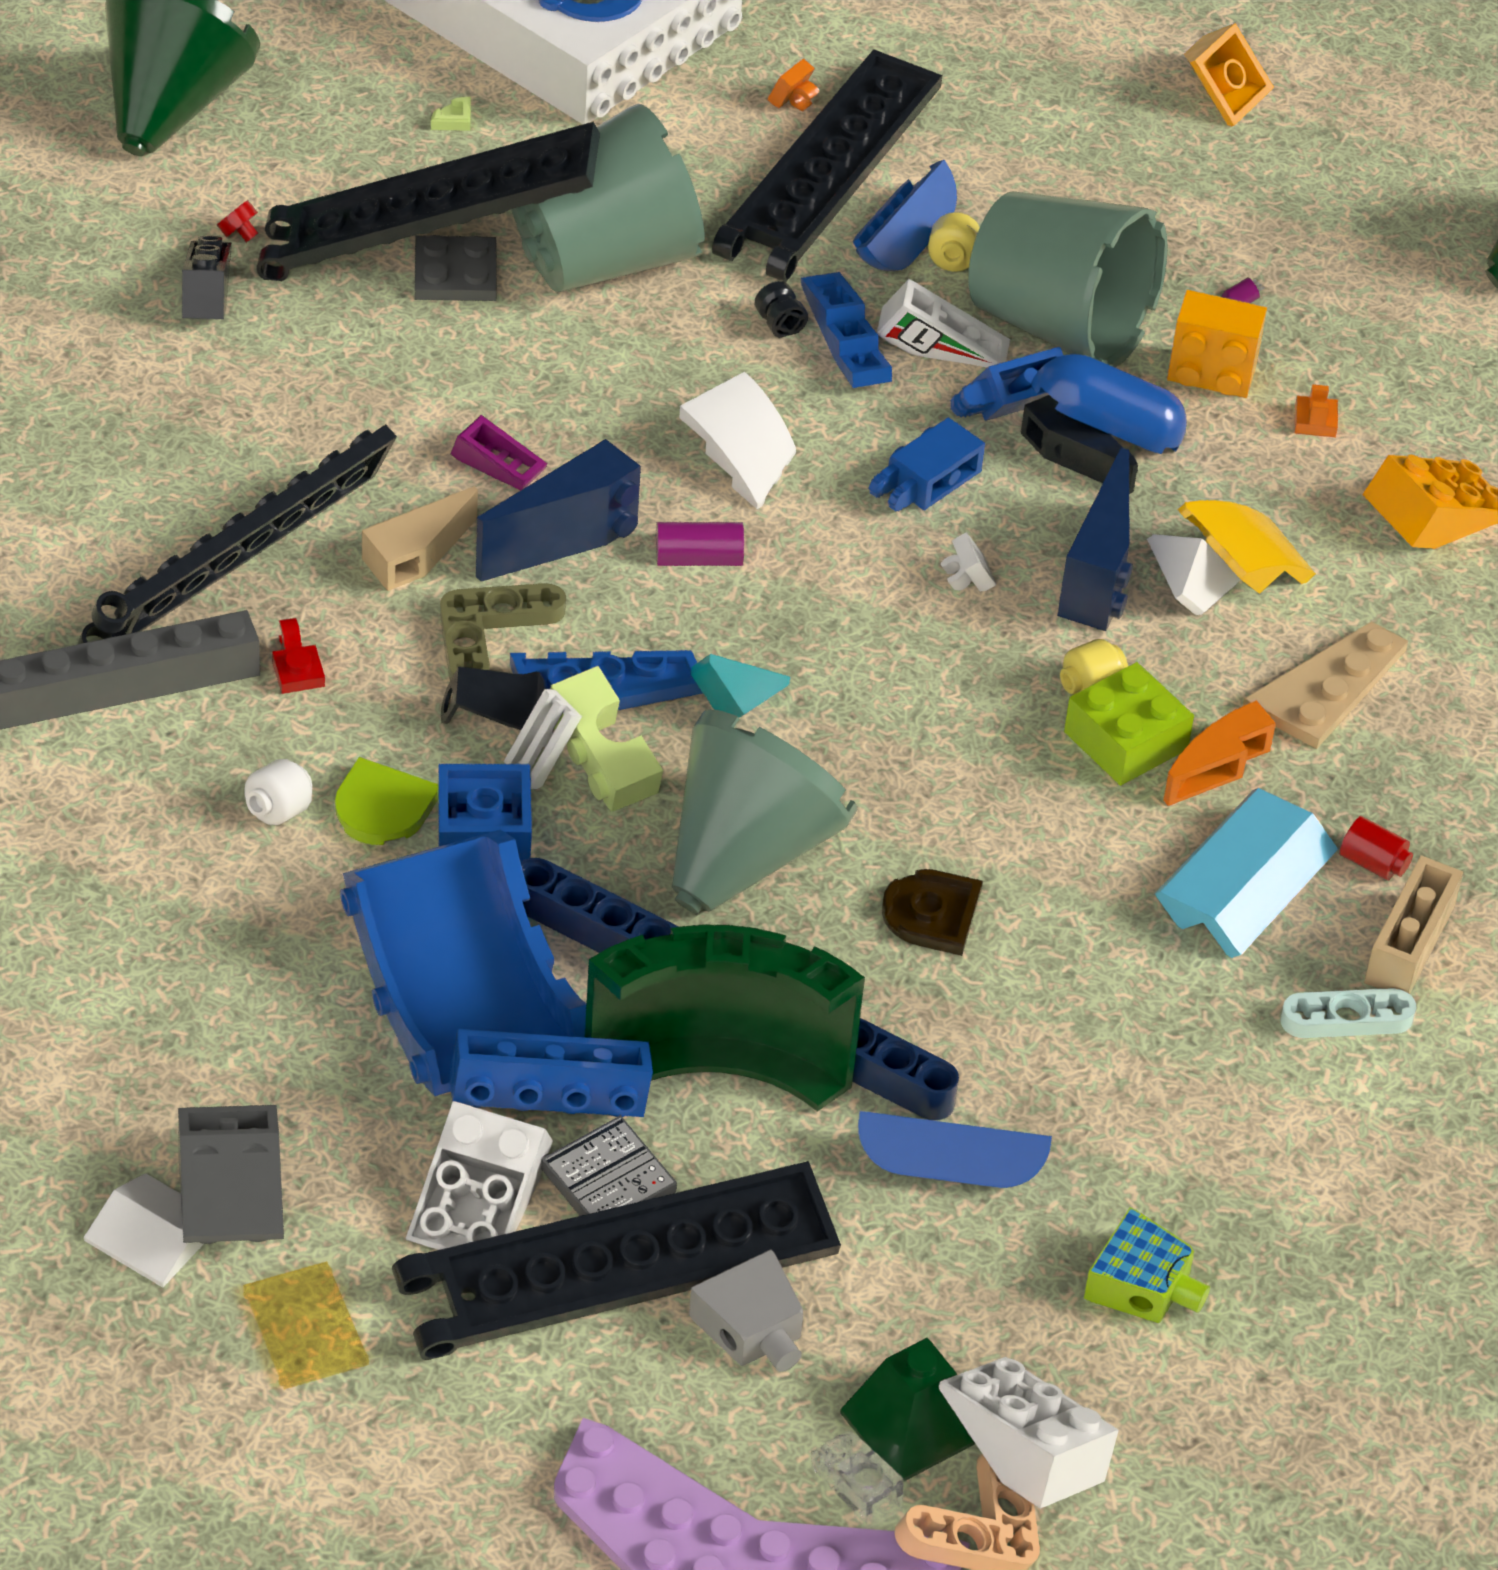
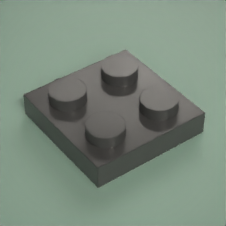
M415 235V300L497 301L496 237Z

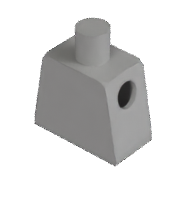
M772 1250L691 1287L689 1316L739 1365L744 1366L766 1355L776 1370L783 1372L792 1368L800 1360L802 1354L794 1344V1341L801 1337L803 1322L802 1306Z

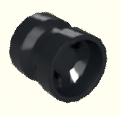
M775 281L769 283L755 297L754 305L761 317L767 320L766 323L774 336L782 338L797 334L805 327L808 321V313L803 304L796 300L794 291L786 282Z

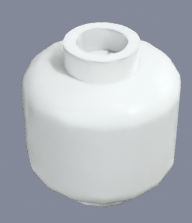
M277 759L253 772L245 783L247 807L253 815L268 825H280L308 808L312 801V781L308 772L302 766L288 759Z

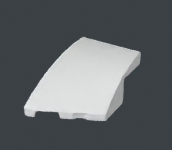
M743 372L680 406L679 418L706 441L705 454L733 477L732 488L756 509L762 507L770 489L778 482L782 475V470L790 463L796 453V447L786 425L764 391L747 373Z

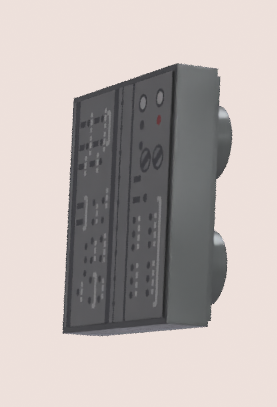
M621 1115L541 1159V1170L579 1216L676 1193L677 1189L675 1179Z

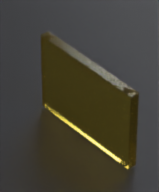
M327 1261L243 1285V1296L248 1300L278 1374V1382L283 1386L284 1390L369 1365V1355L364 1350L332 1274V1268L328 1265Z

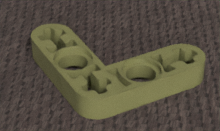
M541 583L456 589L444 594L440 602V621L449 679L451 680L458 666L464 667V662L472 661V668L490 670L484 629L548 625L562 620L566 611V594L564 590L554 584ZM543 601H548L550 606H544ZM523 602H527V609H523ZM506 603L513 606L514 609L510 612H498L492 607L496 604ZM479 605H484L483 612H479ZM462 607L464 612H457L456 608ZM467 637L473 639L476 643L472 646L461 647L456 645L454 640Z

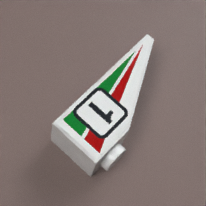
M908 279L882 307L877 328L878 336L911 355L982 367L1006 362L1010 339L911 279Z

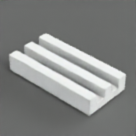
M544 689L503 762L505 764H530L531 789L542 787L582 716L556 690ZM562 713H563L564 716L562 717V719H561L560 723L558 724L556 730H555L554 732H552L553 729H554V727H555V725L557 724L559 718L561 717V715H562ZM545 747L536 765L534 766V768H532L542 748Z

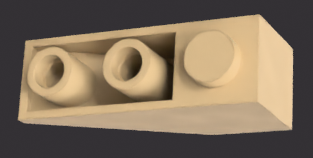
M473 486L362 530V560L387 591L425 577L477 520L478 489Z

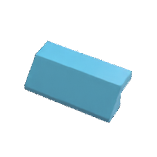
M1257 788L1248 794L1154 894L1178 927L1185 929L1204 923L1226 955L1233 958L1241 955L1332 857L1338 848L1313 813Z

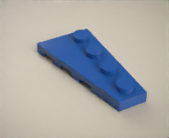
M692 650L635 651L632 657H617L611 655V651L593 652L592 658H567L566 652H548L547 658L526 659V653H510V667L513 674H527L538 671L545 680L546 689H550L551 685L599 666L620 700L618 710L703 694L691 676L692 666L697 663Z

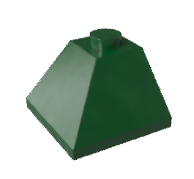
M928 1337L886 1358L840 1409V1414L896 1485L976 1444L939 1389L940 1381L956 1376L957 1373Z

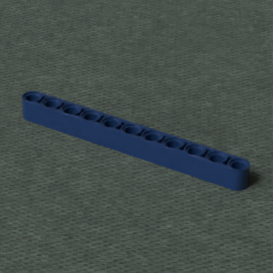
M528 858L521 862L530 895V900L523 902L527 917L598 953L636 936L643 935L644 939L647 940L671 934V928L679 927L548 860ZM860 1018L852 1082L922 1118L942 1120L949 1117L955 1108L959 1083V1073L955 1066Z

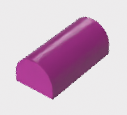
M656 522L657 566H743V522Z

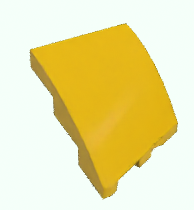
M1219 500L1185 502L1177 509L1185 519L1198 527L1206 537L1205 541L1231 570L1259 594L1284 571L1301 584L1307 583L1316 575L1275 523L1255 509L1234 502Z

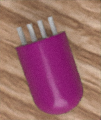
M1247 277L1225 290L1221 297L1252 303L1260 298L1259 291L1263 290L1264 286L1257 282L1256 279L1252 281Z

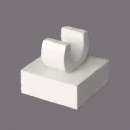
M966 532L953 539L952 543L957 555L948 556L941 562V566L947 574H954L947 578L954 590H963L971 581L980 592L987 591L996 586L984 554Z

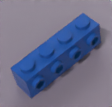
M457 1029L450 1069L452 1102H459L475 1108L495 1107L520 1111L540 1110L567 1114L586 1113L611 1115L614 1117L620 1115L622 1117H644L653 1074L649 1042Z

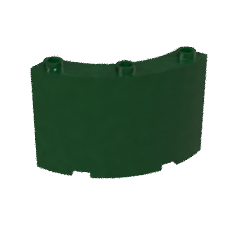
M703 924L673 927L669 935L647 940L644 939L643 935L636 936L611 946L589 959L585 1038L649 1042L653 1069L651 1081L662 1077L696 1072L735 1074L757 1079L783 1089L801 1099L818 1112L852 1088L865 977L847 963L814 946L812 951L786 942L787 936L780 933L735 925Z

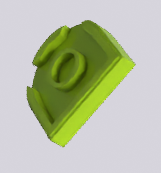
M358 757L337 790L335 797L336 816L344 827L345 833L362 843L384 845V841L395 840L404 836L407 839L412 837L422 827L437 803L438 784Z

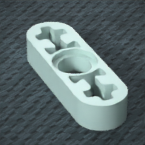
M1396 988L1295 993L1285 1000L1280 1021L1287 1033L1298 1038L1397 1034L1407 1031L1412 1026L1416 1012V1002L1409 993ZM1371 1007L1372 1015H1375V1017H1370ZM1387 1007H1394L1395 1011L1401 1013V1015H1394L1393 1011ZM1350 1008L1355 1010L1360 1015V1018L1346 1020L1341 1018L1336 1013V1010ZM1322 1009L1327 1010L1326 1019H1324L1325 1011L1321 1012ZM1302 1011L1304 1012L1305 1017H1308L1310 1019H1302V1016L1296 1012Z

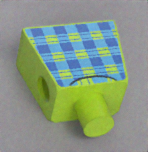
M1130 1207L1090 1268L1084 1299L1160 1323L1173 1302L1199 1313L1209 1295L1210 1286L1189 1276L1194 1256V1250L1189 1244Z

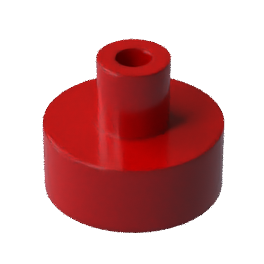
M247 200L217 224V227L226 238L237 231L247 243L259 233L249 221L258 212Z

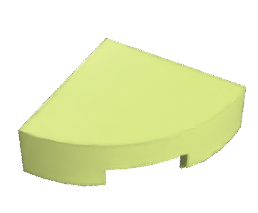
M471 97L452 99L450 105L441 110L440 108L436 109L431 117V130L470 131Z

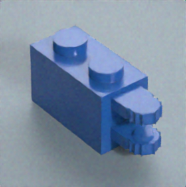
M1060 346L989 366L967 386L965 385L958 394L952 397L950 400V410L956 414V417L960 416V418L982 413L985 421L1024 410L1025 404L1049 395L1046 392L1037 394L1031 382L1046 363L1057 357L1064 356Z
M948 417L936 426L927 428L921 436L906 446L897 448L889 459V466L880 473H877L871 480L868 487L870 494L880 498V496L893 490L887 503L895 512H899V510L906 508L912 503L922 510H926L982 472L985 442Z

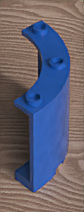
M497 830L343 873L346 888L340 890V898L346 915L348 917L353 916L361 947L375 988L372 989L375 1009L379 1016L387 1015L409 1061L411 1074L416 1084L423 1083L434 1096L451 1092L450 1069L457 1029L585 1038L586 1003L576 994L566 978L555 979L552 974L554 956L541 926L531 927L525 912L523 902L529 901L530 895L524 878L516 840L502 830Z

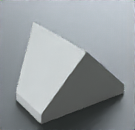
M1153 534L1147 539L1175 599L1195 615H1202L1241 580L1202 538Z

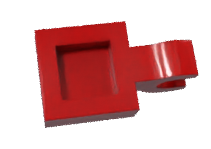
M296 618L279 620L281 631L279 642L282 650L272 651V664L281 694L325 687V675L316 644L302 646L300 629Z

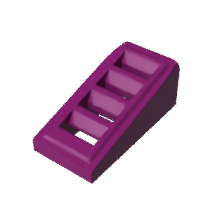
M480 415L457 436L450 453L451 456L462 463L520 491L527 487L548 464L483 415ZM496 450L500 453L495 455L492 453V451ZM507 457L514 459L509 465L504 462ZM522 464L530 467L523 474L516 471Z

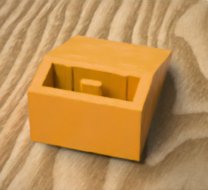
M1412 454L1408 456L1388 455L1362 494L1411 547L1436 549L1498 524V488L1490 485L1481 476L1482 470L1476 464L1466 459L1454 461L1441 457H1435L1434 459L1421 458Z

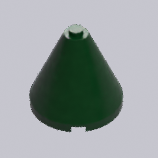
M106 0L105 12L117 138L122 143V148L136 156H144L145 152H155L254 65L260 49L259 37L251 25L246 24L242 31L231 21L235 11L218 0Z

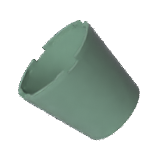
M642 104L628 107L597 126L600 132L593 187L579 193H569L547 199L539 204L532 203L511 209L522 239V247L526 257L530 262H533L549 287L555 292H563L695 258L702 253L701 248L697 244L705 241L704 224L697 195L680 153L674 156L671 155L663 138L668 136V132L661 121L649 108Z
M1017 191L1008 192L993 204L977 233L968 273L971 299L977 308L1055 347L1060 346L1061 350L1069 354L1085 355L1112 367H1117L1131 355L1142 340L1145 332L1139 328L1147 310H1156L1167 265L1168 243L1165 225L1156 220V211L1144 207Z

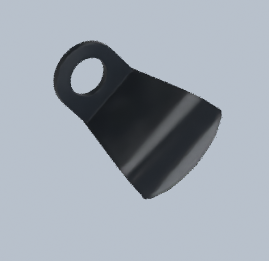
M458 666L443 697L441 723L448 724L459 707L505 726L522 730L544 689H546L545 680L538 671L527 674H513ZM451 694H452L451 703H450V706H449V709H448L449 700H450V697H451Z

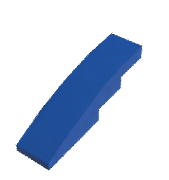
M834 272L801 278L802 289L831 354L852 388L892 382V366L879 351L878 334L865 319V303L842 274Z

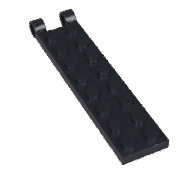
M873 49L727 223L719 228L713 241L712 253L733 261L741 252L746 238L773 248L767 261L766 275L787 282L795 272L801 257L941 88L943 75Z
M593 121L289 206L276 205L268 212L265 232L272 240L289 241V243L283 245L272 244L263 247L259 253L257 273L263 280L284 281L292 268L307 264H317L323 260L340 255L354 254L366 248L381 244H391L399 239L410 236L428 234L436 229L455 224H465L473 219L492 214H502L510 209L532 203L539 204L547 199L569 193L582 192L593 187L600 132ZM283 221L288 223L290 226H280L275 222ZM267 261H275L282 266H272Z
M387 424L373 433L370 430L363 431L350 443V448L342 453L338 450L331 452L319 463V468L310 474L306 470L302 471L288 483L287 489L277 495L275 491H272L265 495L256 504L255 510L245 516L243 512H240L233 516L223 526L222 532L214 537L210 533L202 536L192 545L190 552L182 558L174 555L167 559L158 568L157 574L147 580L144 576L138 578L126 588L124 595L117 591H108L101 594L92 610L93 622L85 626L77 645L87 643L86 637L98 636L102 639L145 630L374 478L397 436ZM105 605L116 607L117 609L114 612L116 619L107 617L101 607Z
M809 1161L428 1253L410 1254L396 1261L392 1266V1272L398 1290L403 1295L424 1292L434 1286L436 1282L442 1281L453 1317L427 1321L418 1326L413 1332L420 1357L423 1360H431L450 1355L459 1347L690 1291L691 1287L769 1250L774 1252L783 1268L836 1255L839 1253L841 1243ZM471 1292L475 1296L473 1300H465L461 1294Z

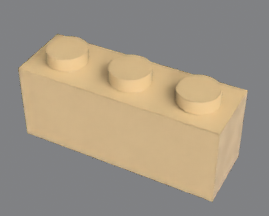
M1422 855L1420 856L1372 947L1364 980L1365 984L1378 989L1396 988L1409 994L1411 993L1455 907L1463 871Z

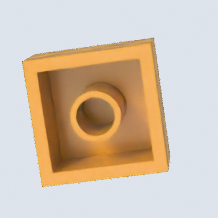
M1186 290L1176 323L1167 381L1180 383L1184 386H1194L1221 392L1225 395L1247 398L1257 365L1267 307Z

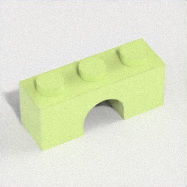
M599 666L551 685L550 689L556 690L582 716L567 742V750L572 761L576 765L581 764L587 773L588 783L597 800L603 799L610 811L613 812L658 794L663 769L642 735L629 741L615 742L605 738L599 732L615 724L620 702ZM563 713L554 727L555 730L558 724L560 723L562 717L564 716Z

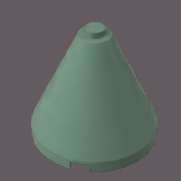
M713 709L705 710L692 728L672 888L677 893L675 901L695 914H698L701 909L708 912L712 911L847 828L857 812V805L852 800H850L845 808L840 798L846 789L811 758L761 727L757 729L755 734L743 729L734 728L739 720L738 716Z

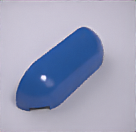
M945 160L930 165L931 170L916 184L912 185L909 179L904 182L855 236L853 244L856 247V253L865 263L883 271H898L907 268L928 245L934 223L941 216L955 211L957 189L953 174Z
M1078 354L1057 357L1046 363L1031 382L1037 394L1046 392L1058 401L1055 409L1059 412L1146 450L1162 454L1167 447L1176 452L1184 439L1187 427L1186 412L1181 401L1173 393L1094 358Z
M860 1111L858 1120L859 1138L864 1151L876 1165L888 1172L996 1188L1014 1187L1032 1179L1044 1166L1050 1152L1052 1136L865 1111Z

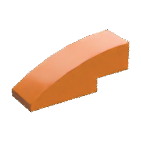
M1257 700L1233 710L1212 723L1183 750L1168 772L1163 799L1167 806L1243 778L1247 760L1270 752L1276 723Z

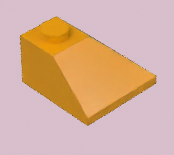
M1236 23L1203 35L1184 53L1200 83L1227 125L1231 127L1235 126L1274 88Z

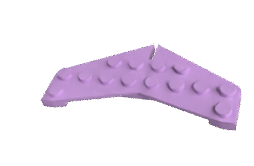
M586 1418L582 1419L554 1482V1500L557 1506L621 1570L963 1569L962 1567L917 1559L908 1555L898 1545L894 1535L895 1531L757 1520L609 1426ZM959 1540L967 1549L970 1548V1543Z

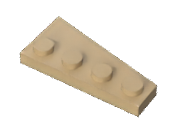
M1371 621L1244 698L1243 706L1257 700L1276 723L1275 727L1317 749L1406 652L1408 640Z

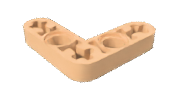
M983 1454L977 1459L976 1465L982 1517L927 1505H916L908 1510L895 1527L894 1535L896 1541L908 1555L917 1559L971 1570H1028L1037 1560L1040 1552L1034 1504L1002 1484ZM998 1498L1011 1502L1015 1506L1018 1516H1012L1004 1512L999 1506ZM957 1532H963L971 1536L976 1542L978 1550H970L963 1546L958 1539Z

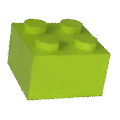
M1135 662L1069 697L1064 733L1121 786L1181 754L1190 742L1194 714L1138 662Z

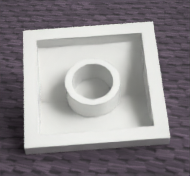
M147 1173L114 1189L84 1236L85 1242L161 1287H164L204 1245L199 1242L183 1243L181 1193Z

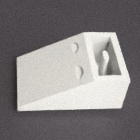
M453 1101L406 1240L440 1250L515 1232L542 1174L541 1159L548 1155L553 1142L546 1129Z
M1003 1357L940 1381V1391L1001 1483L1041 1509L1105 1482L1119 1430L1101 1419V1416L1096 1411L1083 1407L1064 1395L1059 1387L1046 1383L1025 1370V1367L1020 1362Z

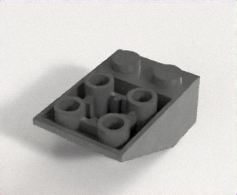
M277 1105L178 1108V1157L183 1243L199 1242L202 1244H213L221 1241L263 1242L266 1240L284 1239Z

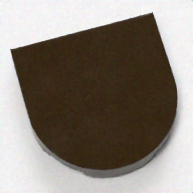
M933 869L915 870L914 875L900 880L898 878L894 879L887 886L882 902L884 922L893 934L910 944L963 956L981 895L983 881Z

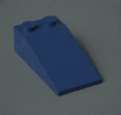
M604 439L477 517L476 578L481 582L606 546L619 537L625 538L629 536L638 525L641 466L607 439Z
M1120 448L1066 556L1057 616L1103 631H1107L1113 617L1117 619L1122 617L1128 598L1127 594L1122 593V588H1126L1133 568V564L1127 562L1130 545L1129 449Z

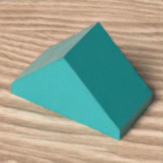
M709 654L693 665L691 670V676L712 708L738 716V718L790 684V676L714 654Z

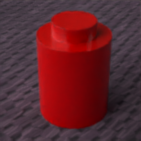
M1359 816L1350 826L1340 847V856L1387 881L1394 874L1401 877L1406 872L1412 861L1413 853L1408 851L1410 847L1409 840L1363 816Z

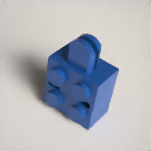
M439 764L438 847L502 830L516 840L520 862L531 858L530 764Z

